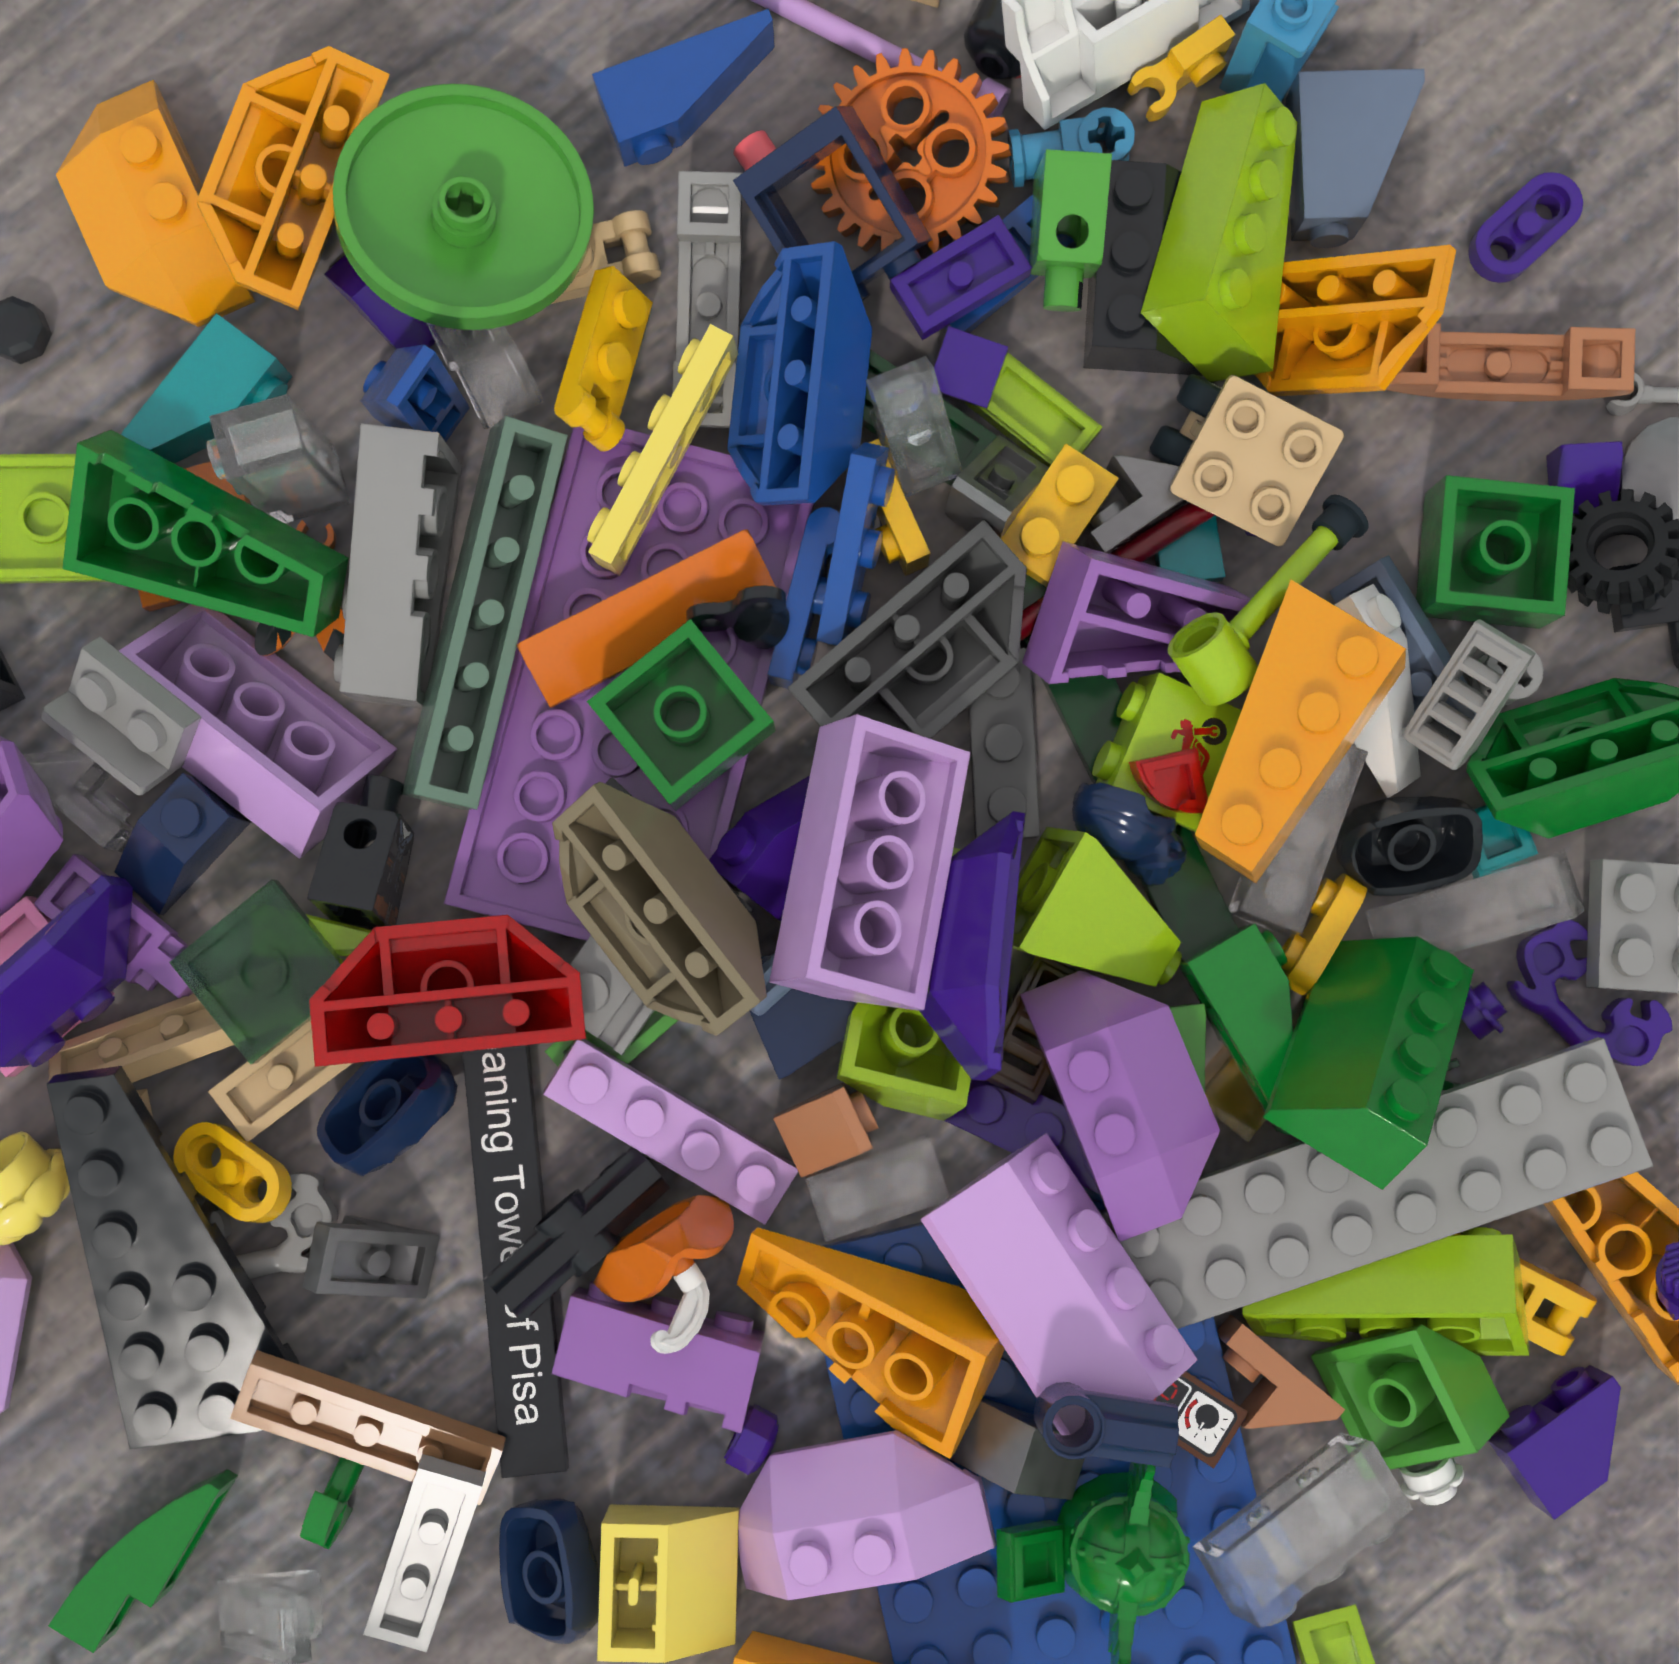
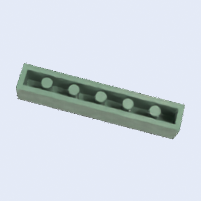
M505 416L490 429L404 780L402 795L462 810L478 809L515 656L516 645L568 436L566 434L509 416Z

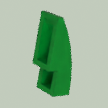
M226 1469L192 1486L139 1523L95 1563L73 1588L48 1626L94 1653L116 1634L136 1599L150 1608L173 1588L238 1475Z

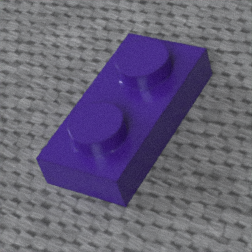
M997 215L890 279L889 288L923 341L1030 277L1032 267L1000 216Z

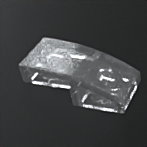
M427 323L449 371L457 372L484 429L492 428L505 416L514 417L545 402L522 355L505 326L483 330H459Z

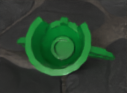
M1131 1462L1128 1472L1105 1473L1080 1485L1074 1492L1072 1500L1068 1499L1063 1504L1057 1520L1058 1523L1064 1524V1572L1067 1584L1085 1601L1110 1613L1108 1652H1111V1664L1131 1663V1647L1136 1617L1146 1616L1160 1608H1165L1180 1588L1185 1585L1184 1578L1190 1564V1553L1188 1551L1190 1538L1184 1535L1176 1519L1178 1516L1177 1499L1171 1492L1154 1480L1156 1466Z

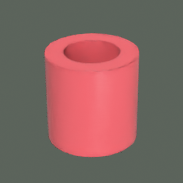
M760 130L745 137L735 147L733 154L744 171H746L777 148L764 130Z

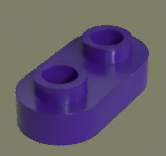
M1555 172L1542 173L1532 178L1488 218L1473 235L1469 244L1468 254L1474 270L1484 279L1497 283L1509 282L1519 277L1564 236L1580 218L1583 210V197L1577 184L1569 177ZM1537 204L1547 206L1552 213V219L1540 217L1536 212L1535 206ZM1491 245L1502 246L1508 254V260L1495 258L1491 252Z

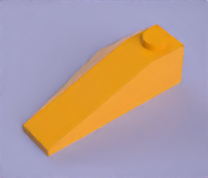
M757 1227L750 1235L736 1285L794 1338L807 1337L834 1362L828 1369L844 1384L852 1378L880 1405L874 1412L888 1425L950 1459L971 1422L1004 1352L1003 1345L969 1293L965 1289L953 1284Z

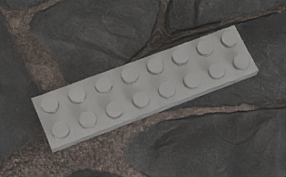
M1597 1037L1442 1091L1428 1145L1383 1190L1306 1143L1299 1141L1201 1175L1181 1219L1124 1240L1120 1244L1176 1328L1179 1329L1653 1167V1163L1606 1042L1603 1038ZM1106 1209L1099 1211L1116 1236Z

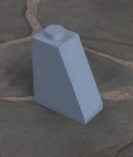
M1424 69L1298 72L1286 96V107L1298 122L1290 195L1291 241H1310V244L1317 248H1332L1353 240L1369 216L1425 82Z

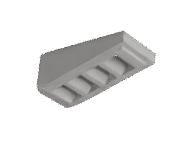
M1481 619L1476 620L1417 708L1402 737L1446 767L1457 770L1467 763L1472 754L1476 752L1536 653ZM1477 649L1482 650L1506 665L1508 668L1504 674H1499L1475 659L1473 656ZM1463 672L1490 688L1492 691L1487 697L1460 680ZM1449 696L1476 712L1477 714L1473 720L1448 705L1446 701Z

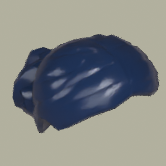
M1102 782L1090 785L1082 783L1074 796L1072 808L1073 821L1077 831L1086 832L1096 838L1112 858L1123 860L1128 870L1135 874L1143 885L1163 884L1167 878L1173 877L1176 872L1181 870L1182 863L1186 859L1187 850L1184 848L1183 839L1175 832L1177 823L1174 817L1152 815L1148 810L1145 797L1133 791Z

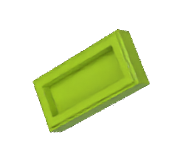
M1007 353L988 409L965 402L968 407L1047 467L1051 466L1065 444L1083 454L1102 429L1100 424L1009 353Z

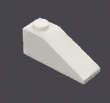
M1372 584L1349 595L1334 606L1406 648L1405 669L1354 741L1386 797L1389 798L1421 777L1418 748L1402 737L1405 728L1414 715L1407 638L1400 628L1401 617L1396 606L1386 595L1380 594L1375 585Z

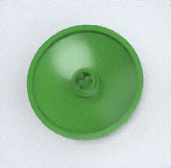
M440 84L402 93L374 109L353 130L340 153L334 173V220L341 247L349 263L363 282L382 300L406 315L425 323L459 330H483L507 326L525 320L542 311L564 293L575 279L587 254L593 226V194L586 168L578 152L567 136L547 116L524 101L501 91L469 84Z

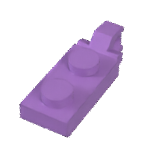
M73 854L35 901V907L53 920L97 878L106 874L83 855ZM133 896L125 980L128 983L139 984L148 991H152L160 983L177 998L190 996L195 993L207 978L186 959L180 957L188 945L177 936L179 933Z

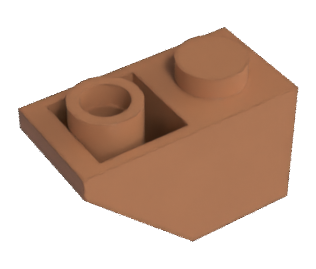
M844 1082L783 1110L773 1117L801 1178L873 1149L868 1133L879 1128L864 1094L859 1091L849 1094Z

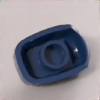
M436 1055L367 1061L345 1083L324 1110L318 1122L317 1137L325 1152L341 1167L359 1176L380 1170L417 1144L428 1130L450 1110L455 1103L457 1083L449 1066Z
M560 1498L535 1499L506 1511L500 1525L499 1558L501 1589L508 1621L546 1641L558 1644H570L583 1638L598 1622L599 1616L598 1564L583 1513L575 1505V1502Z

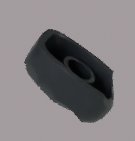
M1437 796L1393 797L1360 805L1349 811L1337 823L1334 837L1339 864L1354 880L1365 886L1367 891L1374 896L1408 895L1459 881L1470 875L1477 868L1481 859L1483 843L1482 821L1476 811L1460 799Z

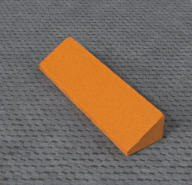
M745 529L521 641L516 646L549 707L552 708L626 671L686 623V611L689 607L701 603H718L733 600L739 591L748 587L776 586L749 530Z

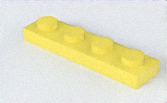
M712 324L709 325L701 341L694 338L686 347L678 366V373L683 375L671 397L664 394L656 403L648 422V429L653 431L642 452L633 451L625 461L617 482L623 488L611 510L603 507L590 527L587 541L592 543V546L588 553L598 565L619 576L738 356L733 335Z

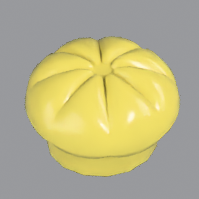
M22 1131L0 1140V1245L3 1246L19 1241L25 1235L35 1232L41 1226L42 1218L55 1214L61 1202L70 1193L61 1149L44 1150L28 1133Z

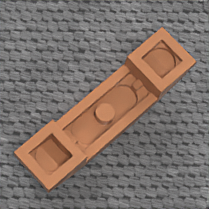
M1436 323L1386 390L1446 399L1509 402L1564 401L1629 395L1634 391L1636 329L1570 327L1564 335L1441 332V323Z

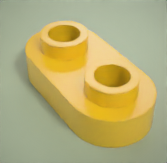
M1342 873L1335 881L1327 877L1321 881L1307 904L1306 910L1312 913L1313 916L1302 935L1300 936L1295 932L1292 933L1282 946L1288 962L1281 966L1289 980L1290 989L1301 996L1305 995L1313 987L1323 973L1365 899L1367 888L1345 873Z
M201 1122L187 1128L179 1137L173 1155L174 1165L179 1173L185 1171L196 1191L231 1217L244 1222L266 1223L277 1218L286 1209L292 1193L291 1177L287 1169L251 1141L246 1142L242 1135L234 1129L221 1124ZM219 1147L221 1157L214 1167L211 1157L213 1151ZM265 1180L267 1182V1192L264 1199L260 1200L258 1197V1187Z

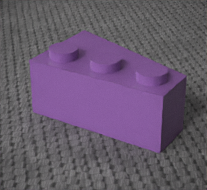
M1063 541L1022 663L1048 684L1067 683L1069 678L1103 675L1107 679L1127 677L1129 672L1161 670L1164 673L1181 672L1167 651L1168 645L1175 634L1192 620L1208 613H1221L1230 622L1251 598L1230 586Z
M590 1281L589 1289L578 1287L570 1296L552 1370L553 1375L623 1397H629L631 1393L665 1400L664 1410L680 1415H686L689 1407L723 1414L722 1428L737 1433L742 1432L765 1333L764 1331L752 1329L753 1319L736 1313L717 1311L715 1319L705 1317L701 1329L687 1346L677 1352L663 1354L658 1353L652 1348L650 1342L651 1335L659 1330L668 1331L681 1300L653 1296L652 1304L639 1301L621 1302L601 1292L593 1283L594 1281Z

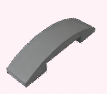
M679 171L677 237L679 240L676 361H673V392L683 376L678 373V366L686 347L694 338L701 341L710 324L733 335L738 351L741 314L742 195L733 180L742 173ZM737 357L700 427L730 428Z

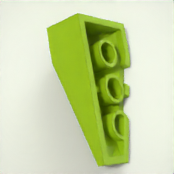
M953 847L952 856L959 852L961 849ZM860 1002L855 1003L848 1016L837 1079L862 1092L865 1096L882 1106L945 1121L966 1107L971 1078L919 1010Z
M1475 1227L1461 1232V1235H1451L1242 1307V1315L1252 1331L1258 1336L1335 1343L1346 1339V1332L1359 1333L1362 1338H1368L1423 1324L1479 1356H1530L1520 1259L1513 1234L1502 1235L1500 1231L1493 1228Z

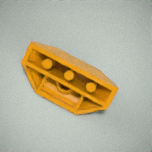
M327 46L313 52L309 57L286 64L243 83L197 198V206L236 284L299 310L335 224L333 181L338 158L353 130L367 115L379 107L389 79V73L331 46Z
M151 80L97 104L56 173V177L105 286L111 291L154 309L177 316L181 320L197 327L209 323L216 313L223 317L254 303L255 300L251 291L235 283L197 206V198L203 185L156 82Z
M1449 244L1284 262L1273 371L1254 375L1266 390L1274 396L1385 391L1443 315L1456 249Z

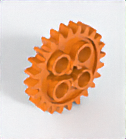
M902 48L898 67L891 68L882 53L876 54V74L869 77L861 67L855 65L853 72L858 85L850 90L836 82L833 88L842 101L839 106H852L873 142L880 148L882 157L902 190L917 187L925 191V204L917 212V215L932 238V241L927 243V245L935 253L942 249L941 238L949 235L955 241L964 236L961 226L966 222L976 228L984 224L977 211L981 204L988 207H999L1000 201L989 187L990 184L1008 183L1009 175L1007 171L996 166L995 161L1012 156V150L1009 144L994 141L993 139L1004 133L1008 129V125L1004 117L986 118L994 111L998 102L994 93L975 98L982 85L981 78L976 72L960 83L962 67L958 59L953 58L941 72L938 70V59L934 50H928L921 65L915 66L908 48ZM914 97L923 101V112L916 121L907 125L894 122V110L902 100ZM820 105L818 110L824 115L834 107ZM941 113H948V121L930 133L935 125V119ZM957 139L969 144L968 156L959 166L948 168L938 164L939 151L948 141ZM845 143L812 167L825 171V174L812 182L811 187L817 194H833L824 203L821 210L828 218L845 213L837 227V230L844 237L853 234L861 228L857 245L867 252L880 239L882 251L902 236L880 199L872 200L870 198L873 188L865 174L852 171L853 154ZM906 146L909 150H917L922 159L914 167L908 162L902 163L897 155L900 149Z

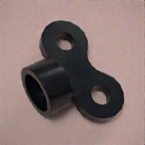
M773 586L748 587L739 591L733 600L718 603H701L689 607L686 611V622L691 619L702 632H718L731 627L739 639L760 649H769L783 639L788 629L789 613L786 608V593L782 589Z

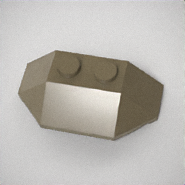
M598 782L552 822L555 839L559 840V864L567 905L647 1008L681 1022L702 1026L703 1031L717 1036L767 997L755 919L675 816L603 782Z

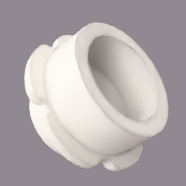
M1454 1458L1399 1468L1405 1481L1401 1484L1403 1494L1412 1500L1420 1498V1501L1426 1505H1439L1449 1501L1455 1496L1457 1486L1464 1478V1469L1461 1465H1456Z

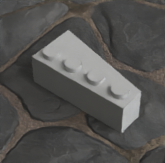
M364 423L360 425L349 578L345 587L342 604L343 617L345 619L343 645L338 646L334 659V679L340 683V692L354 701L420 709L423 706L438 644L462 468L461 463L439 432Z

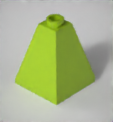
M1046 827L1019 874L1012 948L1035 956L1154 987L1157 984L1164 985L1167 983L1180 965L1182 954L1177 949L1181 941L1096 838L1086 832Z

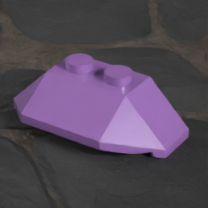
M0 736L1 917L31 887L34 879L51 856L59 849L64 839L62 822L55 815L47 787L15 743Z
M1081 970L1020 994L1118 1241L1122 1242L1181 1219L1220 1129L1169 1005Z

